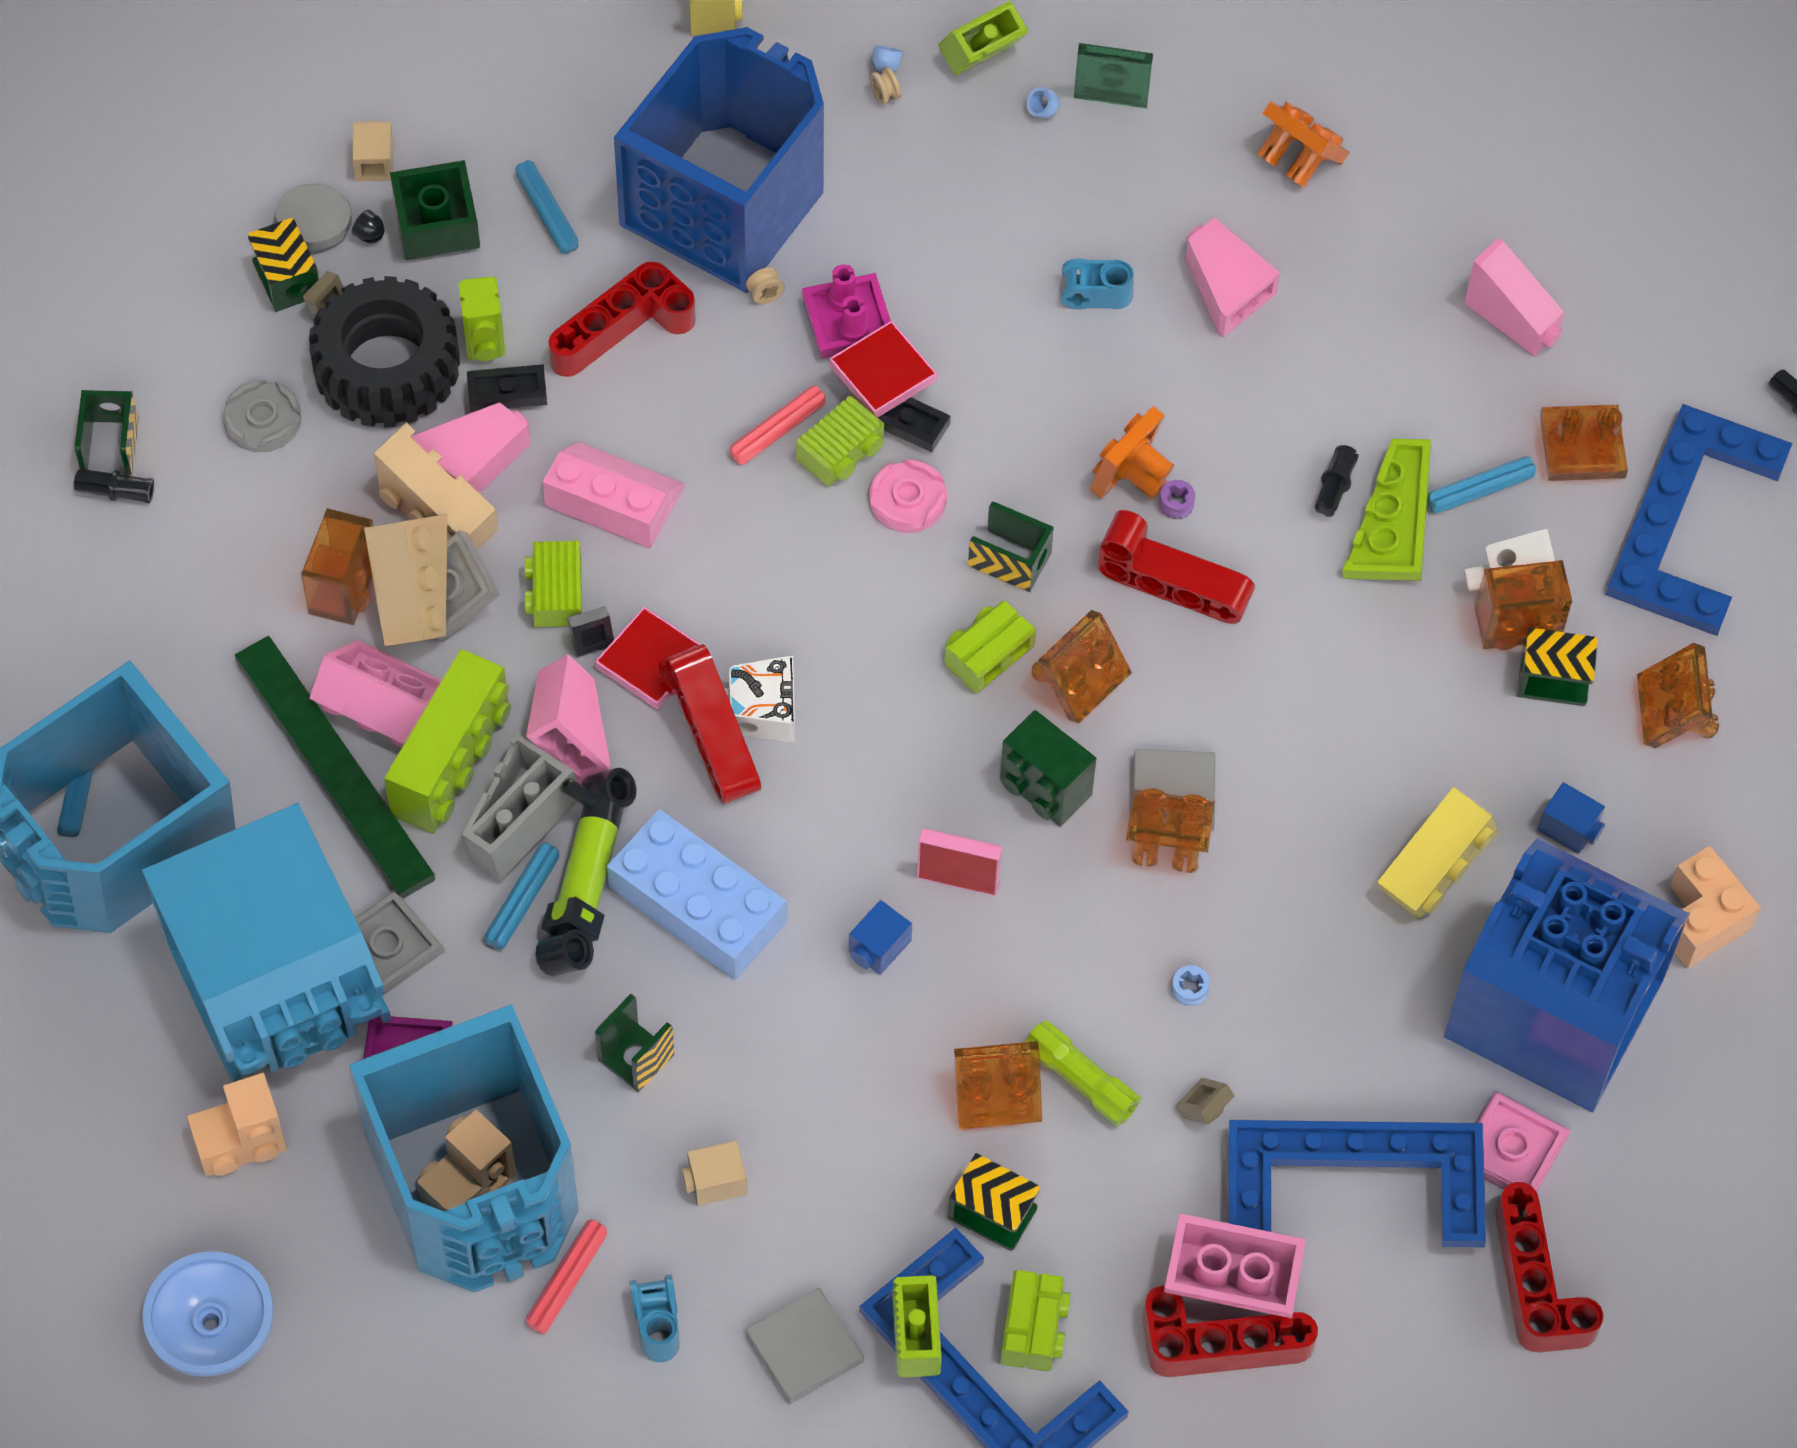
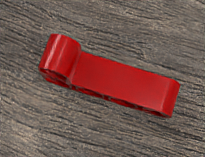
M651 261L641 264L553 331L548 340L551 368L556 374L564 377L580 373L651 317L672 334L679 335L689 332L694 327L696 321L693 292L661 263ZM592 329H601L599 331H591Z
M1116 511L1100 545L1098 569L1105 577L1230 624L1240 622L1255 590V584L1248 576L1146 538L1148 525L1144 518L1132 511Z
M705 644L692 647L660 661L658 667L663 684L670 696L677 695L719 801L724 805L760 791L761 782L712 656Z
M1525 1182L1511 1183L1504 1188L1496 1209V1222L1518 1340L1525 1349L1539 1353L1588 1347L1595 1341L1603 1323V1310L1595 1300L1588 1297L1558 1299L1537 1191ZM1518 1210H1521L1524 1212L1522 1214L1520 1222L1517 1223L1519 1218ZM1520 1241L1526 1242L1533 1247L1534 1251L1523 1252L1516 1247L1515 1243ZM1532 1281L1537 1283L1541 1291L1530 1292L1526 1290L1522 1282ZM1582 1317L1590 1323L1591 1327L1587 1329L1577 1327L1573 1323L1572 1318ZM1540 1321L1548 1327L1549 1331L1545 1333L1537 1332L1530 1326L1529 1322Z
M1164 1285L1154 1287L1145 1299L1143 1328L1148 1360L1154 1372L1163 1377L1298 1364L1311 1357L1318 1336L1316 1321L1310 1315L1303 1312H1293L1292 1318L1271 1314L1187 1324L1182 1296L1164 1292ZM1159 1305L1167 1306L1173 1311V1314L1168 1317H1161L1156 1315L1153 1308ZM1295 1333V1334H1297L1299 1340H1304V1341H1303V1342H1297L1295 1336L1290 1335V1334ZM1275 1335H1277L1276 1343H1279L1278 1346L1274 1345ZM1250 1336L1258 1337L1265 1345L1261 1348H1252L1245 1343L1244 1339ZM1207 1341H1214L1222 1347V1350L1217 1353H1210L1201 1344ZM1166 1345L1173 1346L1180 1354L1173 1358L1166 1357L1159 1352V1349Z

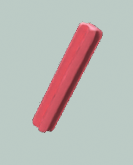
M816 385L807 388L730 445L731 457L739 465L748 462L825 405V394Z
M590 1219L584 1224L526 1317L527 1325L532 1330L544 1334L550 1328L607 1236L606 1227L601 1223Z

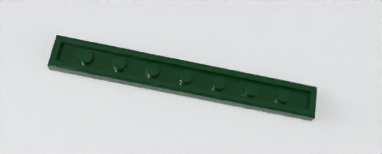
M268 635L234 654L239 667L392 889L396 890L398 895L404 899L435 881V874L316 702L309 699V692Z

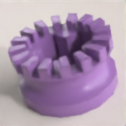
M1172 480L1163 485L1159 499L1160 510L1162 509V513L1166 514L1168 518L1170 516L1173 517V519H1176V517L1183 519V516L1187 517L1189 513L1191 514L1195 501L1193 487L1183 480ZM1171 494H1175L1178 497L1184 496V503L1180 504L1177 500L1170 502Z

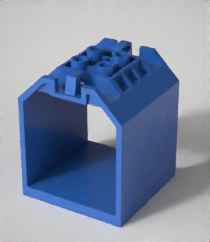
M749 27L694 36L614 136L619 225L745 293L748 292L746 287L748 278L756 271L768 266L824 193V102L813 62L797 52L789 60V48L778 42L766 53L757 49L764 40V35ZM731 127L745 134L746 138L776 154L750 188L744 191L682 158L702 132Z
M1537 838L1524 852L1516 866L1509 885L1500 901L1496 902L1465 965L1444 1038L1593 1113L1664 982L1690 913Z

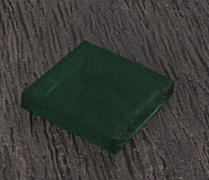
M1079 43L1074 98L1147 109L1153 54Z

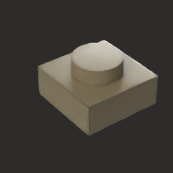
M327 271L303 295L313 318L319 309L323 308L326 310L325 301L334 293L338 296L342 294L341 288L344 286L339 276Z
M1201 1078L1175 1107L1184 1119L1209 1124L1223 1113L1224 1107L1235 1095L1226 1083Z

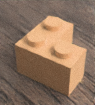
M1711 846L1679 864L1670 884L1671 890L1685 905V908L1682 910L1690 913L1675 954L1687 969L1751 930L1761 907Z
M264 1072L223 1085L227 1103L187 1116L206 1177L213 1174L218 1176L227 1175L234 1172L240 1165L252 1161L266 1162L277 1157L280 1152L287 1150L279 1117Z
M475 1109L469 1116H461L451 1124L445 1136L448 1154L439 1162L433 1161L422 1170L417 1186L420 1199L425 1204L441 1211L462 1205L467 1200L504 1187L516 1176L512 1142Z

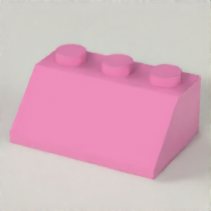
M577 442L560 451L543 480L545 507L648 548L652 547L684 489V483L581 442Z
M356 640L323 656L309 699L322 704V709L330 714L344 715L355 720L356 725L363 730L379 732L390 737L394 745L402 748L442 680L360 640Z
M1179 1213L1164 1292L1292 1318L1306 1239Z

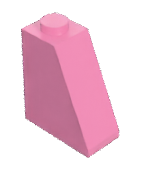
M1215 217L1204 226L1198 225L1190 232L1186 240L1185 261L1217 332L1222 337H1225L1277 294L1280 272Z
M1497 238L1474 260L1464 304L1533 356H1536L1545 346L1551 348L1560 338L1563 332L1560 326L1564 311L1505 242Z
M500 402L412 436L413 440L427 453L434 449L442 456L438 464L455 479L461 475L479 493L530 445L529 424L526 418L517 410L513 409L510 411Z
M568 654L538 671L526 737L537 747L572 769L577 782L581 784L582 780L588 775L608 770L610 768V759L595 680Z

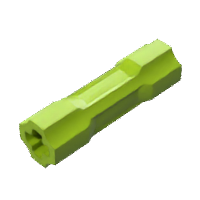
M1047 1019L1039 1023L1029 1033L1028 1038L1023 1044V1050L1046 1069L1053 1070L1090 1100L1093 1108L1116 1127L1125 1123L1133 1115L1141 1102V1097L1118 1078L1109 1076L1073 1046L1070 1038Z

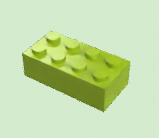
M460 649L384 777L389 809L395 818L432 834L435 833L441 822L446 823L449 820L455 806L454 799L460 789L464 791L468 787L473 777L474 764L479 757L484 758L492 744L491 735L497 725H504L510 714L511 704L508 703L507 695L509 685L506 684L503 666Z

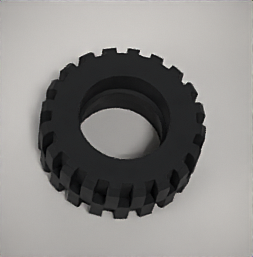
M384 276V280L374 281V277L362 279L363 283L357 286L351 283L341 288V295L338 296L334 293L325 301L326 310L321 308L317 311L313 319L314 326L310 328L309 351L319 393L325 396L326 403L333 410H341V416L350 421H355L356 418L361 419V424L374 427L375 423H384V428L396 427V422L405 421L410 424L418 421V415L422 413L428 416L437 409V401L441 403L446 401L451 394L450 387L456 384L459 376L460 356L454 318L450 317V309L444 301L437 300V294L427 287L420 290L419 284L409 279H405L403 283L398 282L397 277ZM380 336L402 337L419 347L416 353L408 360L389 368L368 367L351 358L353 352L361 344Z

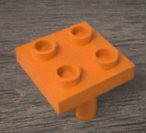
M1270 101L1262 113L1274 122L1275 128L1256 154L1261 158H1265V161L1276 167L1294 139L1301 141L1304 149L1285 175L1290 179H1294L1293 181L1304 188L1323 160L1327 161L1330 159L1342 165L1350 153L1340 145L1344 140L1342 137L1316 122L1311 125L1315 118L1297 106L1294 107L1286 101L1283 106H1280Z
M1152 406L1144 416L1137 413L1124 428L1126 434L1118 442L1113 438L1099 456L1102 459L1092 471L1096 477L1090 488L1100 499L1120 479L1124 480L1126 478L1151 500L1159 494L1163 485L1167 482L1165 478L1170 474L1175 464L1151 446L1165 417L1156 407Z

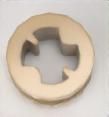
M890 67L883 68L881 74L877 72L870 74V85L880 104L888 103L890 97L895 100L901 97L898 80Z
M771 267L756 271L746 281V287L752 292V298L757 304L772 302L785 290V285L779 279L777 270Z

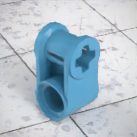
M1078 258L1068 260L1062 266L1065 289L1061 293V302L1066 307L1072 309H1122L1131 303L1134 292V272L1127 262L1122 260H1086ZM1077 293L1080 294V298L1076 297Z
M672 1274L665 1275L664 1280L638 1284L636 1280L629 1281L634 1317L637 1319L641 1348L644 1355L654 1362L671 1360L677 1354L680 1344L676 1314L678 1311ZM657 1331H664L670 1335L662 1341H655L650 1338Z

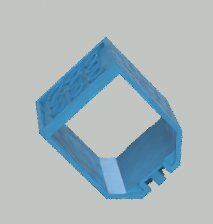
M130 660L0 748V861L16 880L17 889L27 902L31 900L36 904L40 901L43 904L40 911L53 927L112 933L153 904L142 869L236 829L230 781ZM133 741L183 802V805L98 864L65 860L28 812L69 785L74 779L79 778Z
M299 802L142 869L166 943L232 1082L242 1080L241 1076L259 1070L265 1065L268 1066L271 1073L284 1067L294 1068L305 1062L307 1057L322 1050L332 1051L341 1047L347 1039L357 1035L355 1026L378 1016L383 1023L392 1020L390 1011L382 997L385 994L383 983L363 934Z
M512 1004L349 1064L365 1137L420 1272L475 1293L493 1286L494 1281L491 1275L502 1269L508 1282L523 1277L522 1259L531 1260L534 1270L555 1262L579 1211L572 1148ZM520 1091L550 1162L548 1172L527 1180L522 1179L480 1195L446 1211H441L413 1200L389 1140Z

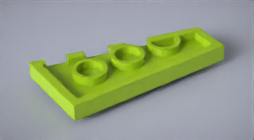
M1391 439L1376 479L1377 485L1372 498L1370 497L1367 503L1365 517L1360 530H1357L1350 557L1346 559L1343 567V579L1422 581L1431 439Z

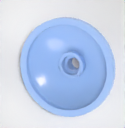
M199 1252L175 1261L164 1269L152 1283L144 1301L143 1327L152 1350L169 1367L192 1376H217L243 1366L260 1351L272 1328L274 1307L271 1292L265 1279L249 1262L224 1252ZM209 1320L219 1321L218 1326L214 1329L209 1330L204 1327Z

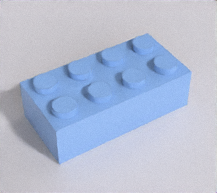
M660 809L607 865L608 887L734 980L741 975L787 923V901Z

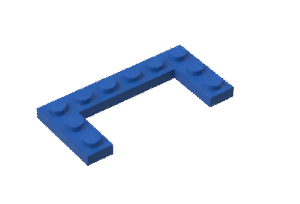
M1682 404L1605 595L1718 636L1732 597L1658 570L1704 455L1778 481L1793 443Z
M1229 1120V1224L1271 1232V1166L1440 1168L1442 1247L1485 1248L1483 1123Z
M955 1227L859 1306V1312L896 1351L892 1300L893 1281L897 1277L935 1276L937 1298L939 1301L983 1265L984 1257ZM941 1332L942 1359L940 1374L937 1376L920 1377L984 1448H1092L1124 1421L1129 1413L1123 1404L1099 1380L1035 1434Z

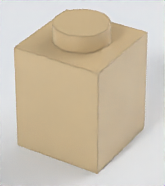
M371 120L353 123L352 160L356 182L391 181L390 172L394 171V141L391 122Z
M737 1141L687 1151L688 1167L681 1168L686 1192L695 1193L698 1206L747 1195V1178Z

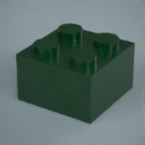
M465 160L390 172L393 200L405 260L480 248L478 221Z
M1034 710L1003 740L1000 779L1003 786L1015 796L1021 795L1031 803L1034 811L1045 820L1051 819L1061 827L1092 796L1097 758L1037 710Z

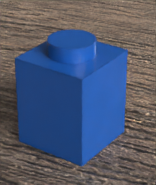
M1562 782L1543 810L1537 830L1580 854L1587 842L1594 845L1601 835L1605 823L1600 820L1605 806Z
M879 900L849 933L850 956L860 967L864 969L871 968L881 975L912 941V922L885 902Z

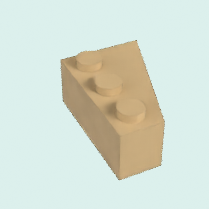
M405 423L374 452L380 497L389 507L401 509L408 515L410 520L447 514V540L461 530L468 533L476 550L479 549L498 530L496 509L461 475L455 479L438 464L442 456L434 449L427 453L413 440L412 435L415 433V430L408 423Z
M447 514L364 528L384 646L446 636Z

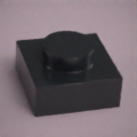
M605 606L567 618L572 645L577 656L608 647L614 641L610 615Z

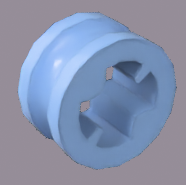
M1187 965L1176 971L1173 977L1172 993L1177 1001L1189 1006L1203 1002L1209 990L1210 980L1208 974L1202 968L1195 965ZM1188 978L1192 983L1200 982L1197 993H1193L1190 989L1184 991L1181 989L1184 985V979Z

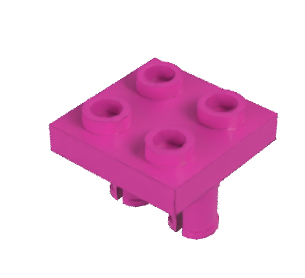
M842 264L833 269L832 282L802 288V299L821 359L833 357L891 321L876 273L856 277L854 269L850 265Z

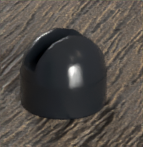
M368 209L362 212L356 219L351 232L363 242L376 243L382 239L385 228L382 219Z

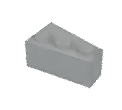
M515 731L509 741L511 746L503 762H498L494 770L495 777L487 793H482L462 832L470 860L500 881L577 803L576 800L561 790L562 783L566 779L572 778L577 782L574 771Z

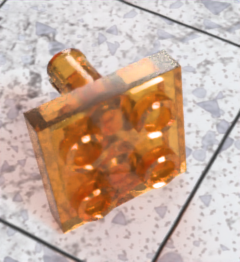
M1618 404L1541 408L1540 422L1548 481L1626 478L1628 467L1621 426L1622 414L1619 411Z
M1090 610L1039 658L1038 662L1033 664L1031 672L1032 677L1036 681L1051 685L1066 716L1070 721L1080 723L1132 673L1102 613Z
M1693 642L1637 674L1644 745L1656 749L1687 731L1701 735L1706 739L1716 735L1719 730V723H1716V721L1719 719L1716 714L1712 713L1711 700L1715 695V688L1712 686L1715 683L1712 679L1708 678L1704 646Z
M1155 788L1135 789L1126 838L1127 841L1135 842L1132 861L1142 866L1144 851H1147L1146 866H1155L1158 863L1159 845L1175 848L1172 867L1175 870L1182 872L1184 858L1187 857L1186 872L1192 873L1197 871L1199 851L1208 853L1215 801L1206 800L1204 797L1195 794L1177 796L1166 794L1164 791Z
M1037 1041L954 1049L956 1107L959 1130L1042 1122L1040 1053Z

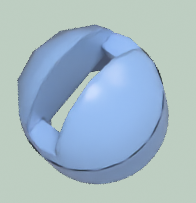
M875 45L872 54L873 66L881 73L885 67H890L895 72L901 64L903 51Z
M1037 87L1028 95L1027 109L1033 116L1040 118L1052 117L1059 109V97L1051 89ZM1043 96L1047 99L1048 104L1041 99Z

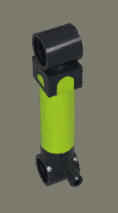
M613 768L588 775L582 780L581 784L572 778H568L562 783V792L582 804L583 808L558 901L548 903L541 927L542 930L550 935L539 940L536 946L537 964L546 975L558 976L583 970L590 966L593 960L594 949L592 942L599 939L605 916L597 909L607 875V865L611 860L624 808L634 802L637 792L633 776L624 768Z

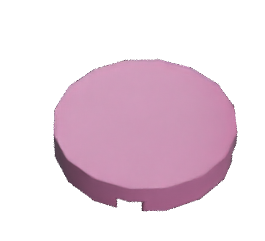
M914 459L903 460V463L895 465L893 463L885 465L874 476L870 486V508L877 520L889 529L902 533L920 532L933 526L942 517L947 505V490L940 473L929 464Z

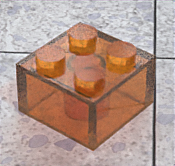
M329 508L326 509L301 573L308 613L310 615L354 625L358 613L365 612L370 597L368 587L373 577L364 528L374 526L373 519Z
M1563 560L1484 569L1474 607L1483 649L1497 648L1498 650H1509L1517 645H1523L1528 627L1564 632L1573 601Z

